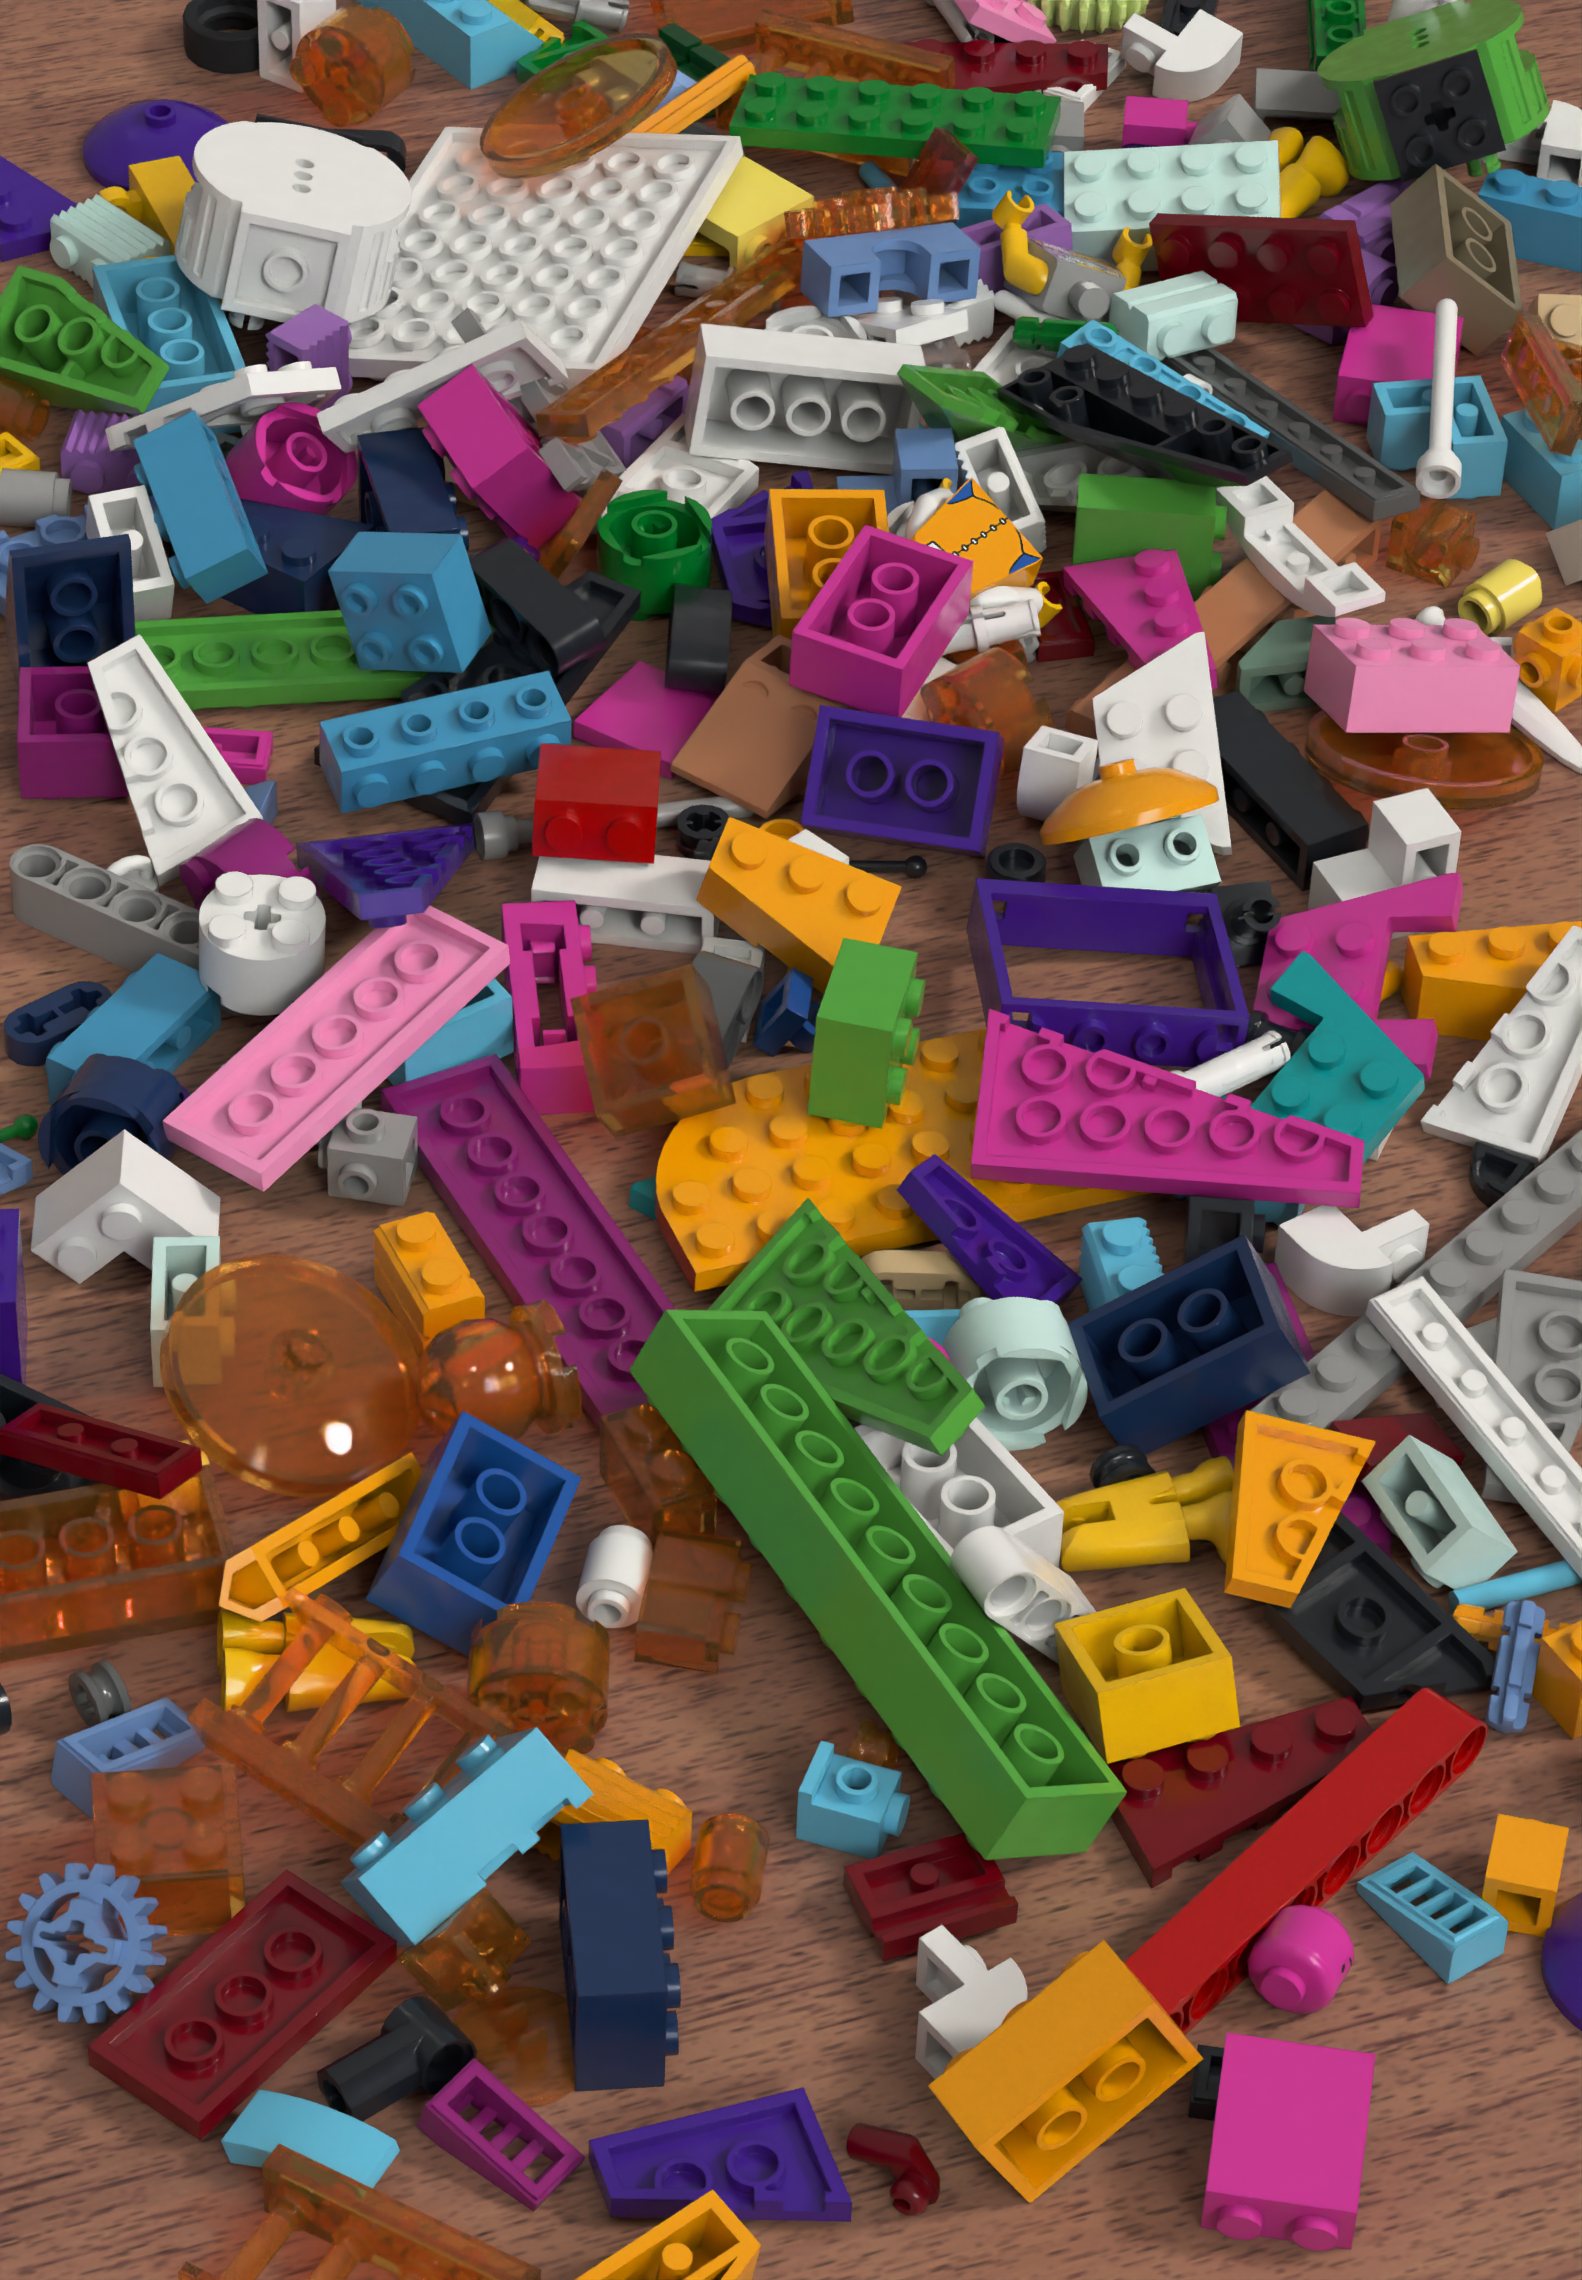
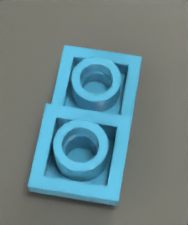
M260 2089L221 2140L230 2163L289 2171L292 2173L301 2194L363 2203L400 2152L395 2139L352 2116L306 2099Z

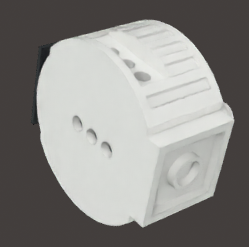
M257 113L255 123L249 121L228 123L207 132L197 142L192 167L198 182L191 186V191H187L175 245V257L182 272L194 285L211 297L222 299L221 310L230 311L228 318L232 325L242 328L244 316L250 315L247 330H258L263 327L264 319L285 323L314 304L347 320L348 323H352L374 315L385 306L390 296L401 245V237L397 235L398 229L396 225L404 220L408 214L412 190L407 177L395 163L374 148L362 146L364 136Z

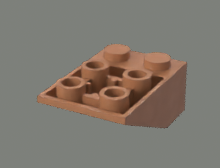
M780 634L743 662L675 757L670 767L671 772L697 784L701 788L728 798L733 803L766 819L807 787L820 705L863 711L790 686L789 674L792 640Z

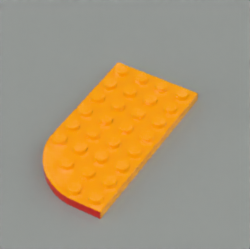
M987 1028L920 1041L914 1065H902L903 1068L908 1069L902 1103L900 1106L889 1105L882 1129L807 1114L812 1064L757 1074L733 1082L715 1091L686 1113L667 1138L658 1160L654 1204L659 1229L693 1291L697 1292L730 1285L807 1198L811 1200L827 1222L837 1230L846 1244L858 1256H864L874 1251L892 1250L938 1240L937 1236L897 1191V1188L909 1172L934 1154L1015 1222L1151 1194V1192L971 1179V1158Z

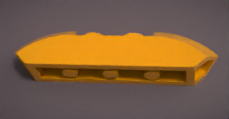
M412 1452L383 1467L227 1559L219 1606L262 1622L389 1546L422 1474V1469Z

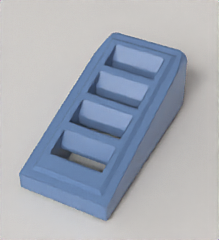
M165 1697L57 1740L51 1781L55 1789L90 1818H95L121 1805L209 1746L211 1733L169 1698ZM158 1729L167 1738L162 1740L152 1731Z

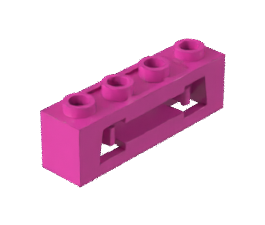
M575 900L501 904V942L508 945L510 964L504 969L506 991L512 996L513 1055L517 1084L539 1115L596 1112L597 1086L608 1085V1062L606 1048L594 1047V1044H602L603 1035L600 1006L589 1007V1003L597 1002L595 965L584 966L583 963L591 962L592 958L590 926L578 925ZM555 971H558L559 1002L563 1029L542 1030V1046H540V1013L536 985L555 984Z

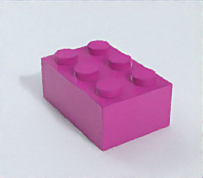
M472 364L417 405L429 423L428 426L422 429V432L434 450L442 458L446 456L454 467L449 472L453 480L468 499L474 498L490 520L495 518L509 538L519 535L528 538V544L538 549L581 517L588 509V506L577 491H564L538 451L542 448L540 444V439L542 438L536 429Z
M864 525L792 632L789 685L869 713L902 717L969 614L974 561Z

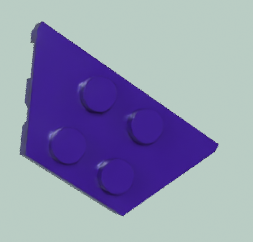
M802 470L791 476V485L784 489H814L809 471ZM763 490L747 499L743 506L728 509L711 519V550L723 590L732 591L731 618L772 628L764 542L769 493Z

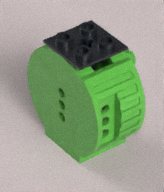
M1456 0L1363 30V36L1343 44L1323 59L1318 66L1317 72L1322 86L1336 91L1341 108L1337 109L1335 112L1336 116H1333L1332 120L1343 157L1347 162L1348 172L1351 176L1372 181L1393 180L1402 177L1403 182L1412 179L1416 181L1435 163L1444 171L1447 168L1466 163L1467 173L1470 177L1483 175L1480 166L1482 165V160L1486 164L1488 174L1501 167L1497 153L1506 150L1505 144L1514 142L1530 133L1547 118L1550 112V104L1534 54H1530L1528 50H1519L1514 35L1524 23V15L1520 4L1512 0H1474L1467 3L1464 0Z

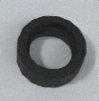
M192 0L189 2L183 13V37L187 57L198 67L217 73L238 74L258 70L257 0ZM229 29L247 30L234 33L219 32L220 30Z

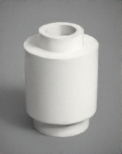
M626 1525L610 1526L604 1529L589 1545L576 1595V1604L586 1618L605 1628L627 1627L636 1623L643 1615L656 1559L652 1551V1544L642 1531Z

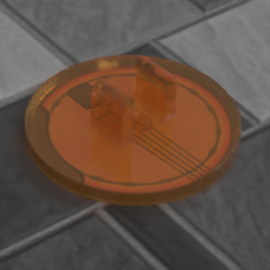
M535 1987L501 1988L477 1997L466 2005L453 2022L474 2043L477 2049L476 2060L530 2108L550 2104L575 2090L567 1999L563 1996Z

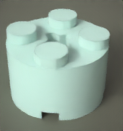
M980 1297L970 1300L962 1306L959 1311V1319L948 1331L942 1347L946 1350L951 1364L970 1384L985 1405L983 1410L977 1415V1418L1006 1450L1014 1451L1034 1448L1046 1443L1044 1434L1061 1424L1064 1431L1074 1424L1085 1407L1088 1387L1069 1326L1059 1306L1052 1301H1040L1027 1297H1007L996 1300Z

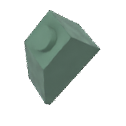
M1312 616L1278 620L1238 662L1235 691L1238 690L1256 709L1262 712L1318 706L1303 691L1313 624L1335 625V617Z

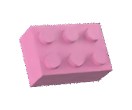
M1339 618L1335 621V625L1313 624L1303 691L1346 733H1509L1520 665L1501 649L1499 643L1492 641L1479 629L1477 623L1470 620L1450 618L1444 621V625H1424L1413 619L1394 618L1390 620L1389 625H1370L1368 622L1356 618Z

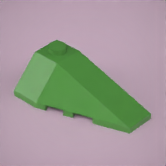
M18 265L0 296V393L37 405L144 414L170 369L166 362L127 330H123L95 304L90 303L77 293L73 286L62 277Z
M903 364L897 372L927 426L931 429L952 428L954 445L956 442L997 427H1004L1014 452L1062 444L1068 438L1001 401L998 398L997 389L1002 387V385L984 372Z

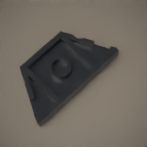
M1341 1511L1291 1608L1267 1604L1263 1619L1344 1697L1352 1696L1360 1711L1405 1704L1414 1694L1427 1687L1443 1697L1491 1690L1496 1658Z

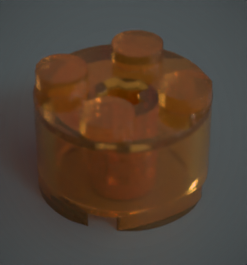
M350 2L343 5L300 40L295 58L290 62L289 69L292 78L302 86L312 103L323 112L326 120L336 127H344L348 123L357 124L369 120L402 94L414 80L415 69L411 71L410 56L415 53L412 41L402 24L391 13L378 6L371 10L358 6L362 2Z
M999 647L975 655L926 683L920 690L930 722L1000 733L1005 741L998 779L1021 766L1023 747L1042 725L1054 728L1051 712L1045 698L1043 697L1035 702L1026 687V684L1034 680L1027 668L1015 656Z
M539 1601L515 1603L497 1609L496 1621L486 1625L484 1628L482 1627L481 1619L473 1627L470 1635L466 1715L469 1723L480 1735L489 1734L493 1740L537 1727L559 1753L567 1755L569 1749H574L581 1754L590 1752L595 1745V1736L604 1728L608 1717L611 1642L605 1627L596 1620L594 1621V1629L577 1621V1609L559 1603Z

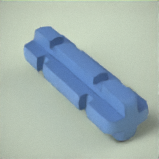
M1530 1600L1510 1601L1504 1609L1501 1630L1507 1631V1635L1502 1634L1499 1637L1491 1682V1690L1497 1691V1694L1489 1696L1485 1716L1486 1724L1495 1728L1496 1732L1508 1734L1509 1732L1521 1733L1527 1725L1530 1704L1523 1701L1524 1698L1529 1699L1532 1696L1540 1643L1534 1642V1638L1540 1639L1542 1637L1545 1621L1544 1609L1536 1606L1535 1602Z

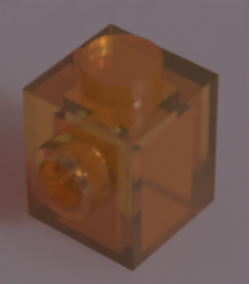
M484 1887L416 1946L407 1947L399 1955L398 1959L446 2013L471 1998L477 2005H481L493 1997L510 1980L511 1975L507 1969L529 1946L532 1940Z

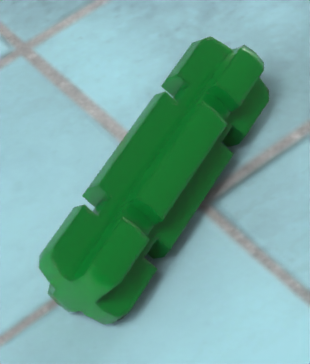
M1022 316L1015 321L1013 342L1020 349L1039 350L1041 346H1044L1045 351L1058 352L1061 342L1086 325L1087 321L1046 318L1042 323H1039L1038 317ZM1099 322L1119 335V330L1116 329L1114 324Z

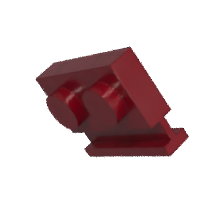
M965 1832L844 1866L843 1886L870 1938L874 1937L878 1943L879 1955L883 1962L918 1952L919 1938L940 1925H943L959 1940L1017 1923L1018 1902L1014 1896L1010 1897L1005 1889V1879L995 1860H984L981 1854L968 1843Z

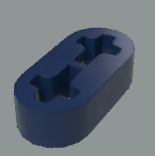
M80 981L69 984L16 1009L4 1021L6 1054L12 1061L20 1065H44L46 1057L54 1045L70 1036L86 1020L88 1014L95 1007L101 1006L112 996L111 992L100 983Z

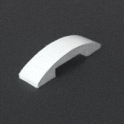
M1267 476L1248 486L1216 488V502L1218 505L1227 506L1226 522L1241 548L1268 582L1292 603L1315 615L1336 617L1385 602L1386 592L1357 563L1353 562L1338 567L1293 523L1294 502Z

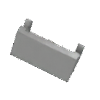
M1256 68L1252 109L1262 121L1265 117L1291 118L1302 121H1333V116H1336L1335 112L1341 108L1337 92L1322 86L1316 71Z

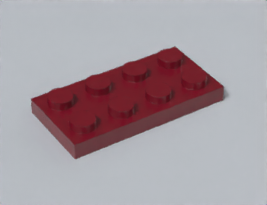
M1157 213L1149 223L1161 281L1204 271L1215 278L1217 284L1222 283L1236 292L1238 298L1236 322L1366 327L1374 317L1355 220Z
M286 1869L88 2046L89 2065L201 2141L397 1961V1941Z

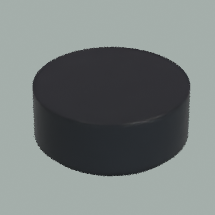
M1021 843L1004 844L996 847L988 854L985 879L1045 883L1046 859L1040 851L1029 845Z

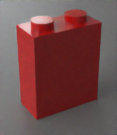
M541 743L534 803L532 856L654 864L661 751Z

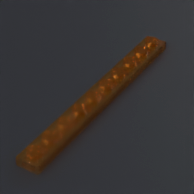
M787 234L538 412L536 420L539 436L562 437V440L569 444L584 443L594 439L597 436V431L608 423L620 420L623 417V412L634 404L646 401L649 398V393L660 385L672 382L675 374L683 368L694 364L701 323L747 327L749 320L758 313L770 310L773 307V302L783 295L797 290V285L801 283L804 240L836 237V235Z

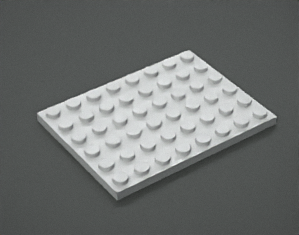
M445 127L409 181L412 198L408 214L404 220L396 225L398 229L397 235L401 237V245L389 299L385 306L374 315L357 322L348 323L352 335V340L349 344V373L351 377H367L375 381H384L387 376L396 371L412 369L435 358L439 351L447 347L465 344L451 321L468 307L480 316L482 320L480 323L486 331L495 324L507 321L512 322L520 318L563 360L569 380L564 381L565 383L581 391L596 388L604 389L744 155L740 136Z

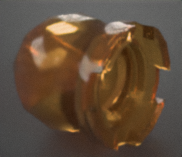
M545 1299L514 1306L510 1315V1326L493 1318L459 1321L437 1333L417 1358L412 1388L422 1421L442 1438L462 1411L514 1440L522 1437L534 1420L545 1434H552L572 1428V1422L579 1421L582 1417L581 1388L576 1364L563 1368L554 1337L566 1334V1331L554 1307Z

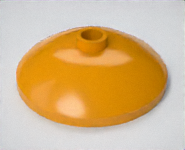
M1134 758L1117 761L1098 767L1101 779L1085 784L1067 795L1045 820L1039 835L1042 845H1054L1109 834L1211 805L1219 801L1218 791L1214 785L1205 779L1174 768L1152 767L1136 770Z

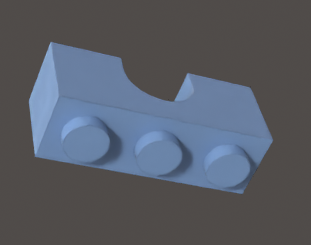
M953 222L804 240L800 291L827 318L876 312L878 309L879 291L883 290L905 291L918 296L921 300L941 299L944 300V303L976 299L981 248Z

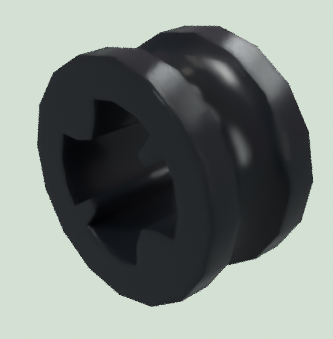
M701 804L684 809L677 818L678 835L676 846L678 851L685 858L693 859L694 852L701 839L711 841L714 837L721 838L729 818L728 814L721 808L713 805Z
M1125 1444L1108 1449L1101 1454L1092 1464L1089 1475L1093 1486L1100 1488L1156 1472L1148 1464L1147 1456L1139 1446Z

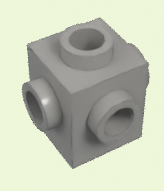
M354 1108L335 1125L333 1131L330 1130L320 1140L318 1166L319 1168L327 1169L328 1196L404 1207L418 1165L417 1117L372 1109Z

